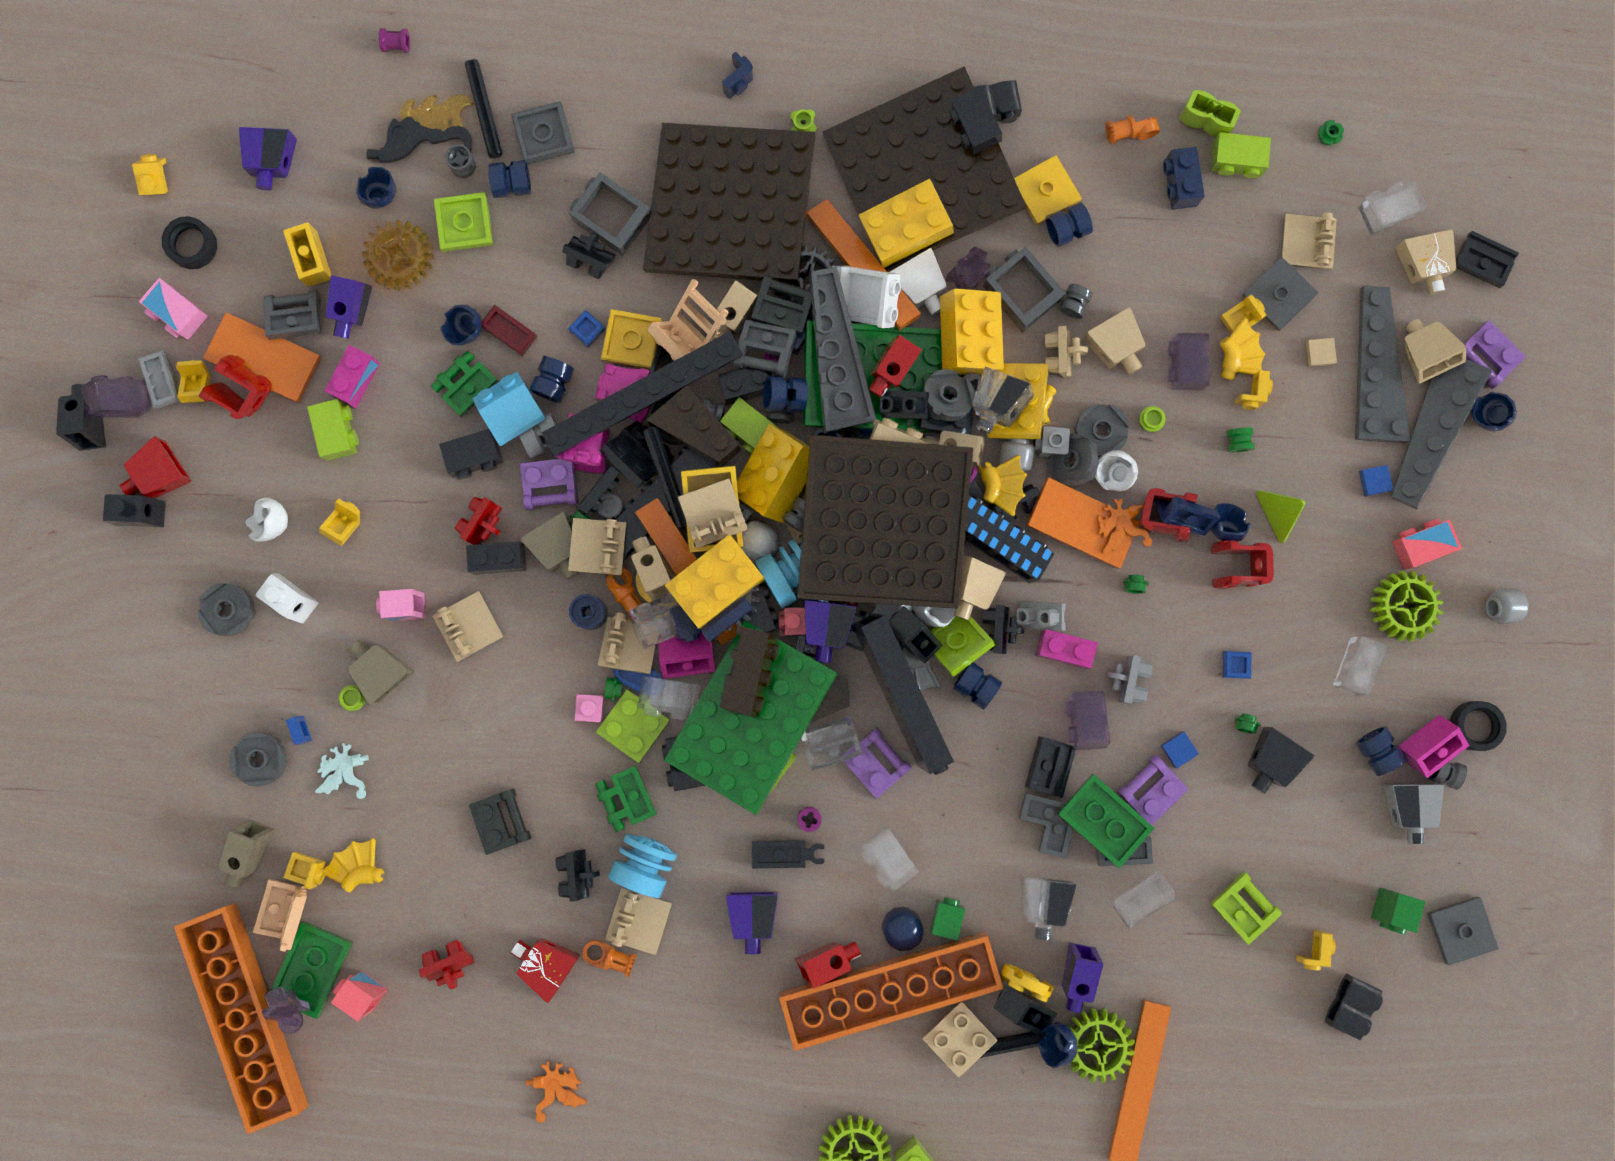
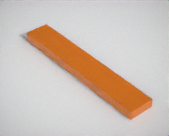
M828 199L807 212L806 217L846 266L887 272ZM901 289L897 300L898 317L895 322V326L899 331L920 318L921 315L920 311Z
M658 498L634 512L675 576L697 560L693 552H689L688 544ZM738 622L716 638L721 646L737 635Z
M1143 999L1134 1039L1135 1044H1133L1132 1048L1135 1055L1130 1057L1131 1065L1128 1066L1107 1158L1109 1161H1137L1172 1008L1168 1005Z

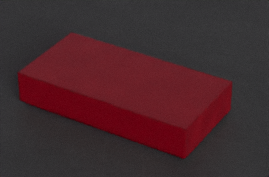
M495 304L482 320L481 328L521 357L538 337L534 332Z

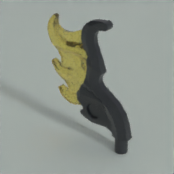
M462 94L453 95L440 105L433 104L437 97L432 95L427 97L416 109H412V106L415 104L414 99L406 101L401 108L400 115L402 121L398 122L397 119L391 121L388 127L385 146L381 147L380 150L367 149V159L379 160L380 163L402 160L423 141L437 144L453 139H461L464 141V146L471 152L472 138L468 130L463 127L461 110L465 105H473L474 103L468 96Z

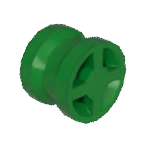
M1245 427L1226 431L1227 437L1230 439L1229 453L1247 452L1255 449V444L1251 440V436L1254 434L1253 428Z

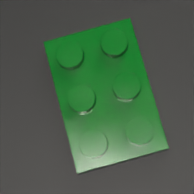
M1094 774L1088 777L1057 813L1119 869L1155 829Z
M306 921L301 922L292 948L288 950L267 998L318 1019L353 942Z

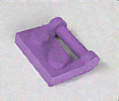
M1490 320L1485 322L1463 343L1466 346V360L1490 368L1472 350L1474 346L1498 370L1497 373L1492 370L1486 384L1491 389L1497 387L1526 358Z
M552 459L520 463L524 493L523 503L526 510H532L536 506L578 504V490L573 462ZM567 485L566 493L534 496L533 488Z
M875 728L841 758L876 799L912 768L907 761L904 763L881 736L882 732L878 728ZM872 742L896 768V771L891 775L867 748Z
M1154 755L1149 760L1150 763L1126 787L1122 786L1117 791L1151 825L1189 790L1157 755ZM1159 771L1162 776L1136 799L1133 794L1155 772Z

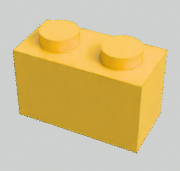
M309 222L283 230L299 280L307 287L329 281L331 279V271L318 231Z

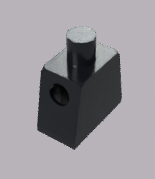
M84 384L72 385L71 395L61 396L58 399L56 434L79 451L106 447L102 408L89 397L88 386Z
M105 494L103 521L116 526L164 527L166 502L146 496ZM149 507V515L146 517L144 509Z
M1264 727L1248 763L1250 768L1259 773L1251 786L1263 794H1266L1272 783L1280 787H1287L1315 755L1273 727Z

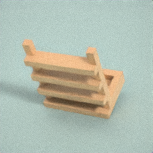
M696 279L691 280L670 320L652 322L647 330L655 338V342L664 347L674 361L709 343L714 337H718L720 334L718 330L721 325H725L727 322L725 318L729 312L726 309H722L719 313L695 289L699 283ZM690 297L715 321L713 325L689 302ZM683 310L708 334L706 338L681 314Z
M268 878L253 933L280 938V951L291 950L307 898L306 888L303 885Z

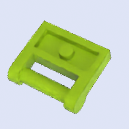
M1244 871L1210 904L1246 944L1250 945L1281 916L1282 912L1264 897L1250 881L1251 877ZM1242 888L1265 912L1262 918L1238 894Z

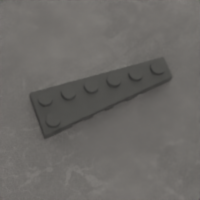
M837 266L812 271L809 274L824 433L872 423L876 417Z
M1364 285L1360 288L1355 440L1396 443L1410 442L1390 287Z
M1466 360L1465 363L1431 379L1392 499L1418 509L1490 377L1492 369Z

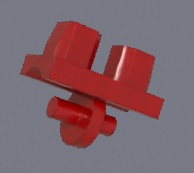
M473 497L468 505V509L474 512L470 521L464 518L460 519L455 526V530L464 541L472 545H480L483 539L487 541L492 532L499 536L501 531L496 529L495 526L500 520L497 516L502 507L486 497L483 499Z
M459 940L445 945L448 957L441 960L439 952L436 950L422 954L423 968L419 969L420 977H426L428 981L436 979L438 986L447 984L451 990L457 988V979L464 976L461 968L475 963L473 955L466 952L462 942Z

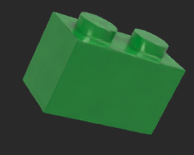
M1379 887L1371 918L1380 921V927L1406 935L1407 930L1417 933L1426 901Z

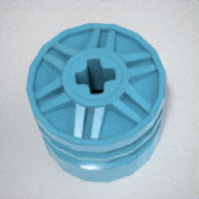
M794 539L788 542L792 554L788 555L783 546L778 548L782 560L777 562L769 553L754 562L760 573L764 576L765 583L781 609L797 601L793 589L798 587L801 547L797 545Z
M625 834L623 841L633 848L620 846L619 852L628 857V861L614 860L608 878L614 883L634 892L654 898H661L667 880L658 874V870L671 871L673 867L663 861V859L675 861L678 854L655 839L643 835Z

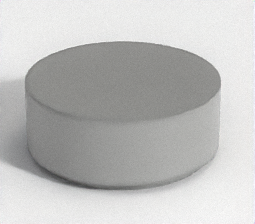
M614 493L602 494L600 498L603 502L597 509L598 513L605 519L619 517L623 511V502L620 497Z

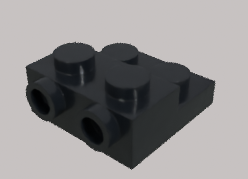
M635 421L625 427L619 436L605 443L600 452L638 488L656 476L657 471L643 433L649 427ZM663 444L668 460L671 462L674 456L671 454L670 448Z

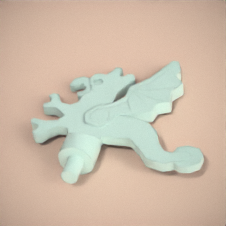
M342 743V754L337 746L334 749L331 748L330 752H334L336 757L335 759L329 758V760H326L327 755L322 756L321 768L317 772L322 773L321 777L323 778L327 775L329 776L315 790V793L330 794L333 790H338L339 785L343 783L344 779L349 785L359 787V790L356 792L358 799L365 798L364 782L354 776L353 767L363 765L364 761L369 760V756H362L361 754L349 756L350 744Z

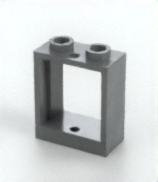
M599 172L596 178L592 177L585 187L586 191L582 197L574 200L569 214L574 223L590 234L592 232L598 233L601 242L623 256L648 223L651 208ZM603 186L636 209L616 237H613L583 216V213Z
M1026 246L1019 252L1017 249L1012 251L1004 259L1006 263L1000 268L996 265L985 274L986 280L983 284L987 291L1001 292V308L1022 332L1057 305L1066 294ZM1021 261L1028 266L1050 292L1049 295L1026 314L1020 310L996 282Z

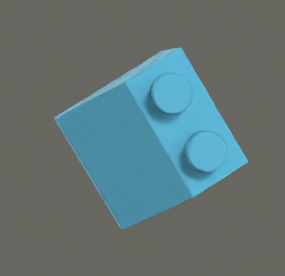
M518 372L503 377L499 383L490 388L483 389L477 396L472 398L480 415L500 446L546 419Z

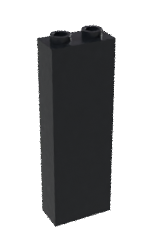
M874 613L851 624L917 766L929 774L934 773V775L946 771L949 768L948 765L953 763L954 760L886 616Z

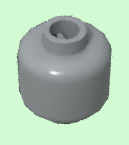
M1009 438V440L1004 441L1001 445L999 465L1016 455H1020L1022 470H1030L1033 466L1035 453L1034 445L1029 443L1030 439Z
M1511 588L1492 592L1486 601L1485 608L1488 616L1493 621L1507 624L1523 620L1527 615L1529 603L1523 592Z

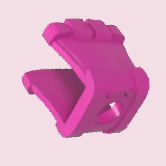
M606 364L604 374H601L595 399L599 402L651 374V371L643 368L627 369ZM651 406L630 418L633 421L643 423L650 412Z
M570 413L569 416H568V418L571 417V416H573V415H575V414ZM610 428L557 456V458L573 462L576 471L604 474L607 466L606 457L600 452V449L608 441Z

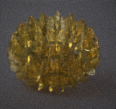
M396 220L394 226L390 221H386L385 229L377 226L378 233L376 235L369 233L372 241L364 242V246L369 250L362 252L363 257L367 259L363 264L366 268H369V276L375 277V282L379 285L384 283L386 289H390L394 285L397 291L401 290L402 284L406 289H411L410 282L412 281L416 285H420L418 277L427 278L428 275L424 270L432 269L433 267L428 262L434 259L433 253L429 252L433 249V245L427 242L429 237L426 233L421 234L422 230L420 227L415 226L413 228L411 222L408 221L403 225L400 220ZM395 239L393 243L387 244L389 241ZM410 239L416 243L417 257L409 252ZM401 252L403 253L402 256H396V258H394V256H393V255H400ZM380 254L388 258L386 264L388 266L387 271L381 268ZM407 266H411V267H410L409 269H407L406 271L401 272L403 268H405V267H407Z

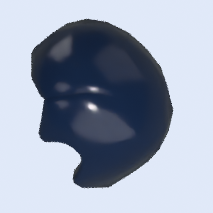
M370 167L365 177L358 178L356 194L362 204L371 209H378L389 205L393 201L396 194V185L390 171L383 167Z
M468 304L455 305L444 314L446 320L440 329L445 340L450 344L467 345L479 337L482 320L477 310Z
M1490 392L1483 397H1478L1471 410L1474 421L1482 429L1494 432L1509 427L1517 415L1515 402L1507 394Z
M1230 503L1217 504L1214 510L1218 511L1220 519L1211 528L1212 533L1222 541H1242L1249 532L1251 525L1246 523V511Z
M907 907L892 909L886 914L882 923L884 938L890 947L898 951L912 950L923 939L924 929L918 914Z
M1060 1022L1048 1025L1042 1030L1046 1034L1038 1042V1047L1045 1063L1054 1069L1071 1063L1078 1051L1077 1039L1072 1030Z

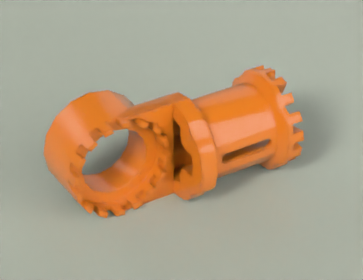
M1129 115L1124 120L1113 123L1111 121L1105 122V133H1108L1106 137H1108L1107 140L1110 145L1115 144L1117 140L1128 137L1131 139L1138 138V140L1152 138L1160 133V128L1156 117H1149L1150 120L1145 118V120L1142 119L1135 122L1134 117Z
M622 567V575L618 576L624 580V585L618 584L614 579V575L610 574L606 576L605 582H607L606 586L615 596V602L621 604L629 615L628 619L632 621L638 618L637 614L640 616L649 608L635 594L636 589L632 585L633 578L631 573Z
M599 939L587 942L582 952L583 959L589 965L604 970L610 968L624 973L625 977L628 978L637 955L634 953L628 955L617 951L615 947L607 945ZM591 945L600 946L603 951L602 956L596 960L591 959L587 953L588 947Z

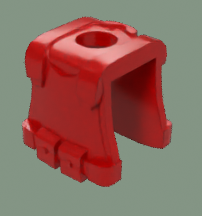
M228 355L221 358L214 370L249 390L247 398L244 400L222 382L204 387L199 397L205 402L213 401L231 412L230 416L235 419H241L245 416L250 417L261 408L271 390L272 384L263 375H256L244 365L245 360L238 355Z
M1159 488L1150 489L1143 505L1140 528L1146 530L1149 534H1151V531L1174 536L1175 541L1187 543L1191 532L1189 527L1149 521L1153 501L1155 502L1158 498L1171 502L1176 496L1197 503L1198 495L1186 492L1182 496L1165 493V490Z
M1230 540L1219 541L1212 545L1211 554H1250L1251 576L1216 578L1212 580L1213 588L1227 589L1237 585L1252 587L1258 584H1268L1273 580L1274 563L1271 545L1267 543L1240 545L1239 541Z

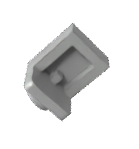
M1044 426L1041 429V438L1034 439L1035 450H1038L1037 458H1048L1051 454L1067 455L1069 451L1070 430L1068 428Z

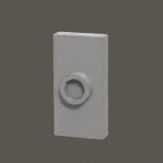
M162 350L138 358L153 408L158 409L179 402L180 400L177 397L178 388L167 353Z

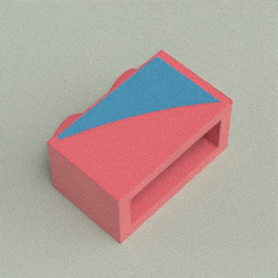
M1439 518L1423 523L1424 529L1416 531L1413 527L1399 533L1401 538L1393 540L1392 543L1404 570L1417 567L1462 549L1450 519L1440 522Z
M361 971L354 976L350 974L346 980L342 979L333 991L336 996L331 1003L358 1022L374 1010L388 989Z

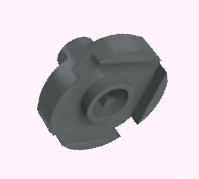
M943 369L934 372L926 380L922 387V392H929L927 408L932 419L957 421L969 413L975 401V392L967 378L963 380L957 376L958 372ZM944 391H947L949 395L954 397L951 400L946 399L943 396Z
M1096 404L1087 408L1080 415L1075 426V434L1093 440L1097 446L1098 457H1101L1109 451L1120 450L1124 446L1128 438V420L1117 407ZM1097 424L1108 427L1106 430L1108 435L1106 437L1103 435L1099 436L1096 433L1098 430Z
M1071 433L1069 435L1068 454H1051L1048 457V469L1051 476H1054L1058 482L1069 487H1078L1086 481H1092L1096 475L1095 469L1098 462L1096 443L1085 436ZM1075 454V464H1069V459H1072Z
M216 584L207 589L201 596L200 610H198V617L203 627L209 632L221 636H233L241 633L249 626L256 614L254 603L249 593L242 587L234 584ZM224 603L232 606L229 616L226 614L221 615L220 613L223 610L222 605Z
M267 733L245 735L233 747L230 754V767L233 774L249 786H263L272 783L282 776L286 765V752L281 740ZM257 752L264 756V762L261 763L260 767H258L256 762H252V757H256Z

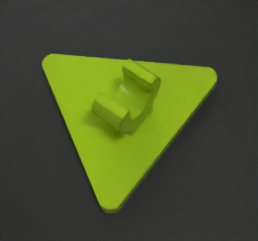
M1264 490L1257 491L1256 496L1280 543L1285 542L1306 505L1305 501Z

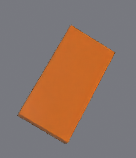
M227 312L203 357L204 360L216 365L225 356L238 355L245 360L244 365L256 375H263L271 382V391L297 403L300 402L322 358L320 355L283 338L268 340L264 329Z
M1049 477L1045 479L1040 495H1038L1026 523L1027 527L1116 569H1121L1134 536H1130L1125 532L1123 545L1118 546L1116 551L1103 554L1102 551L1108 542L1109 536L1115 530V528L1111 529L1107 537H1103V533L1098 534L1100 529L1098 526L1099 522L1097 521L1098 517L1102 515V520H1105L1106 516L1108 518L1111 516L1109 511L1103 510L1104 507L1107 508V505ZM1130 519L1134 527L1138 528L1140 520Z

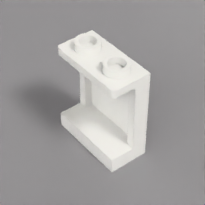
M837 266L850 320L877 325L878 328L894 327L898 317L897 300L901 291L900 274L851 266Z

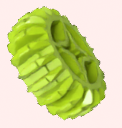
M1399 571L1397 575L1395 573L1389 574L1388 580H1380L1381 587L1373 589L1378 597L1370 598L1372 603H1376V607L1370 608L1369 611L1377 613V617H1374L1372 621H1381L1378 630H1387V637L1392 638L1396 636L1397 641H1404L1406 638L1408 642L1415 641L1416 637L1423 639L1426 637L1425 632L1432 633L1434 631L1432 625H1439L1441 623L1436 618V616L1443 615L1444 613L1438 609V605H1442L1444 601L1437 600L1436 598L1441 591H1433L1432 588L1435 582L1429 581L1426 583L1425 575L1417 577V572L1411 571L1408 574L1406 571ZM1398 588L1395 601L1389 604L1393 591ZM1411 588L1418 592L1422 600L1418 599L1414 595V591ZM1404 604L1416 605L1415 607H1409V609L1397 607ZM1424 608L1421 619L1415 624V621L1418 620L1417 614L1419 610ZM1391 612L1395 613L1399 617L1400 623H1403V625L1399 624L1393 618Z
M1091 1008L1090 1016H1088L1082 1010L1080 1013L1082 1019L1079 1021L1073 1016L1071 1020L1075 1026L1067 1025L1075 1034L1078 1046L1077 1055L1072 1061L1070 1069L1072 1072L1079 1070L1078 1076L1081 1079L1088 1075V1079L1092 1083L1095 1082L1097 1075L1101 1083H1105L1106 1075L1115 1080L1114 1072L1116 1070L1120 1074L1125 1073L1121 1067L1123 1063L1127 1066L1131 1065V1061L1126 1056L1135 1055L1134 1050L1128 1048V1046L1135 1044V1040L1128 1037L1132 1031L1129 1027L1124 1028L1126 1021L1123 1018L1117 1020L1118 1015L1115 1012H1111L1108 1015L1107 1010L1102 1008L1098 1016L1097 1010ZM1100 1025H1107L1113 1028L1117 1034V1039L1104 1037ZM1087 1028H1090L1089 1036L1079 1041L1082 1033ZM1099 1039L1103 1046H1100L1101 1049L1097 1052L1093 1044L1096 1045L1095 1042ZM1117 1050L1114 1057L1106 1063L1107 1055L1111 1051ZM1078 1052L1093 1054L1096 1066L1081 1061Z
M848 1115V1123L846 1124L843 1123L841 1118H838V1128L830 1124L828 1130L832 1135L823 1133L822 1140L826 1143L819 1144V1151L823 1152V1154L819 1155V1161H855L851 1151L853 1149L852 1142H855V1147L859 1153L858 1161L871 1159L872 1155H877L875 1161L892 1160L891 1155L887 1154V1152L892 1150L891 1144L885 1143L888 1140L887 1133L880 1134L882 1131L880 1124L872 1128L873 1119L871 1118L864 1124L862 1115H858L857 1122H853L852 1115ZM856 1133L868 1136L874 1141L875 1145L860 1142ZM848 1134V1143L840 1147L838 1151H833L836 1143Z

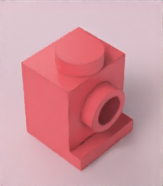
M784 608V610H779L780 637L806 636L805 608Z

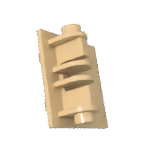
M1323 213L1322 217L1285 214L1282 257L1293 266L1333 269L1337 219L1333 218L1332 213Z
M729 478L678 497L696 548L723 539L729 534L734 535L748 530Z
M573 518L568 571L622 575L626 522H617V520L613 519L603 521Z
M480 591L448 608L445 606L437 610V614L433 615L456 662L504 637Z
M615 613L614 617H608L598 666L650 674L660 625L626 620V615L623 613Z
M621 888L605 940L611 941L612 945L618 947L624 945L656 955L672 903Z
M962 1001L922 1038L958 1078L998 1041Z

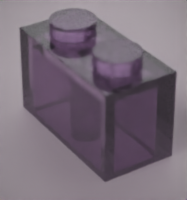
M1177 333L1168 344V356L1172 357V366L1168 370V381L1172 382V390H1204L1209 386V333Z
M99 375L92 377L91 381L81 386L86 417L137 418L150 411L145 380H133L131 376L108 379V376Z
M1104 691L1072 693L1068 701L1065 702L1066 716L1071 718L1072 727H1068V738L1070 743H1074V750L1107 748L1111 742Z

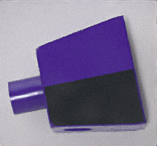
M239 127L243 169L250 176L256 177L257 189L272 190L273 177L286 178L288 176L296 146V137L289 129Z
M331 275L326 318L336 320L333 336L349 339L352 324L362 326L372 290L371 285Z
M805 600L806 644L817 645L815 661L831 663L833 648L844 649L856 606Z
M727 892L726 901L733 939H745V954H761V939L772 937L778 892Z
M1069 942L1062 980V988L1068 998L1066 1009L1069 1011L1081 1013L1084 1002H1094L1103 969V962L1096 947Z

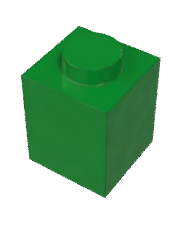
M944 897V901H936L929 930L932 935L958 941L965 908L959 905L960 900Z

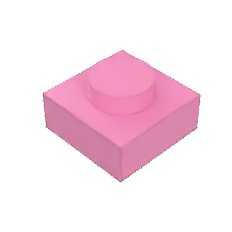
M577 694L575 721L602 722L604 696Z

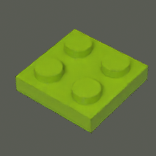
M485 192L434 199L439 244L442 252L493 245L488 198Z
M955 616L947 626L934 627L930 630L943 644L934 656L952 677L956 676L995 646L993 640L971 616L969 620Z
M627 689L596 733L637 763H640L670 719Z

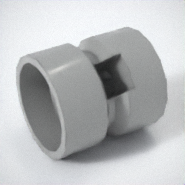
M551 413L545 414V420L519 435L530 458L544 453L546 447L549 448L541 432L556 425Z

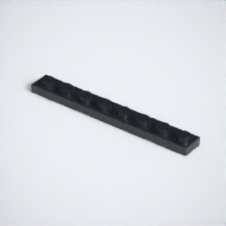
M731 331L541 433L553 455L557 457L676 393L686 385L689 386L743 356V353Z

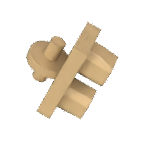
M1058 326V331L1045 334L1046 348L1059 349V357H1049L1045 360V364L1049 368L1048 373L1061 374L1063 378H1070L1071 356H1073L1074 365L1081 364V356L1088 354V347L1080 346V338H1072L1071 347V332L1067 330L1066 326Z

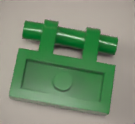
M468 350L461 357L458 355L453 360L454 363L444 373L441 371L436 376L437 380L431 385L437 393L444 387L448 389L441 398L460 417L464 416L475 405L472 398L477 396L483 389L490 388L499 382L479 361L472 368L468 365L475 358ZM460 371H463L465 375L453 384L451 380Z
M636 765L611 776L615 787L608 789L605 780L595 783L599 793L597 794L598 800L603 802L608 814L606 818L609 824L612 823L615 832L625 829L622 818L628 816L631 825H634L657 815ZM616 794L619 795L624 809L620 811L617 810L612 798Z

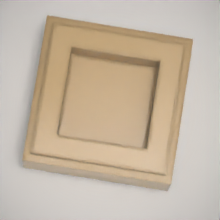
M1334 338L1306 341L1308 367L1329 366L1337 363Z

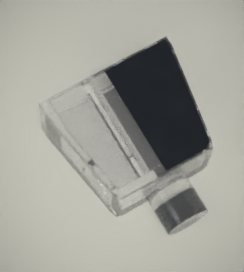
M985 366L972 402L975 414L980 417L976 428L983 433L990 434L995 423L1004 427H1010L1034 396L1031 384Z
M1021 876L1024 920L1028 923L1036 924L1035 939L1050 941L1052 925L1062 927L1066 925L1076 884L1072 881Z

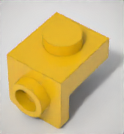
M156 154L141 155L140 159L132 164L139 195L165 194L168 192L163 171V165L167 163L165 157L157 158Z
M1251 294L1219 318L1232 334L1244 317L1248 318V323L1252 327L1262 320L1266 313L1264 312L1265 308L1262 302Z
M201 360L177 362L176 368L181 375L178 399L181 403L203 402L204 400L199 397V394L211 382V375L204 362Z
M1259 370L1252 375L1251 395H1239L1235 398V404L1242 405L1243 409L1257 410L1258 407L1267 403L1268 395L1271 394L1273 387L1270 371Z
M337 499L335 501V510L320 526L319 533L343 546L360 525L359 509L351 502Z
M297 851L292 852L283 878L303 884L306 889H313L324 880L326 870L323 868L326 861Z
M1313 930L1312 956L1296 955V961L1304 964V968L1320 971L1321 966L1331 967V955L1335 953L1336 948L1333 934L1322 930Z

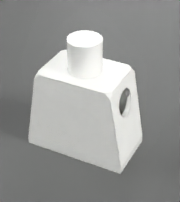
M929 248L890 272L900 274L901 289L918 309L925 305L931 316L940 313L939 296L945 292L947 286L932 249Z
M280 573L271 574L255 595L285 618L302 624L319 604L318 601ZM301 603L300 608L294 611V608Z

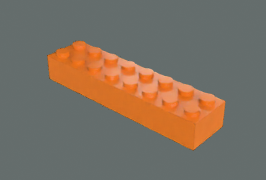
M237 903L174 926L247 1135L300 1114L309 1104L272 1000L267 998L269 992Z
M980 932L960 938L958 941L953 940L849 971L814 989L805 984L779 992V1000L793 1049L797 1051L1002 990L1003 985L988 935L985 932Z

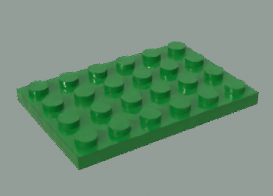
M806 321L804 379H806L808 385V399L803 412V427L823 428L814 321ZM851 323L868 390L876 379L870 375L891 339L898 335H901L922 350L898 387L893 389L889 387L887 391L922 392V387L926 380L934 372L942 370L941 329L905 327L899 331L896 326L878 328L877 325ZM888 366L887 372L888 374L892 375L893 370L890 366ZM869 391L875 417L877 420L882 421L880 398ZM888 418L898 423L897 428L905 431L909 427L921 433L941 434L918 429L919 419ZM874 422L846 429L854 430L858 428L859 430L873 431L875 426Z
M744 621L742 624L744 627L762 631L747 621ZM737 634L664 761L754 815H758L838 673L778 640L777 645H780V651L777 660H772L770 667L772 679L769 687H765L762 697L765 698L762 712L757 713L756 718L724 710L720 708L726 675L730 674L734 659L730 658L732 649L737 650L741 634Z

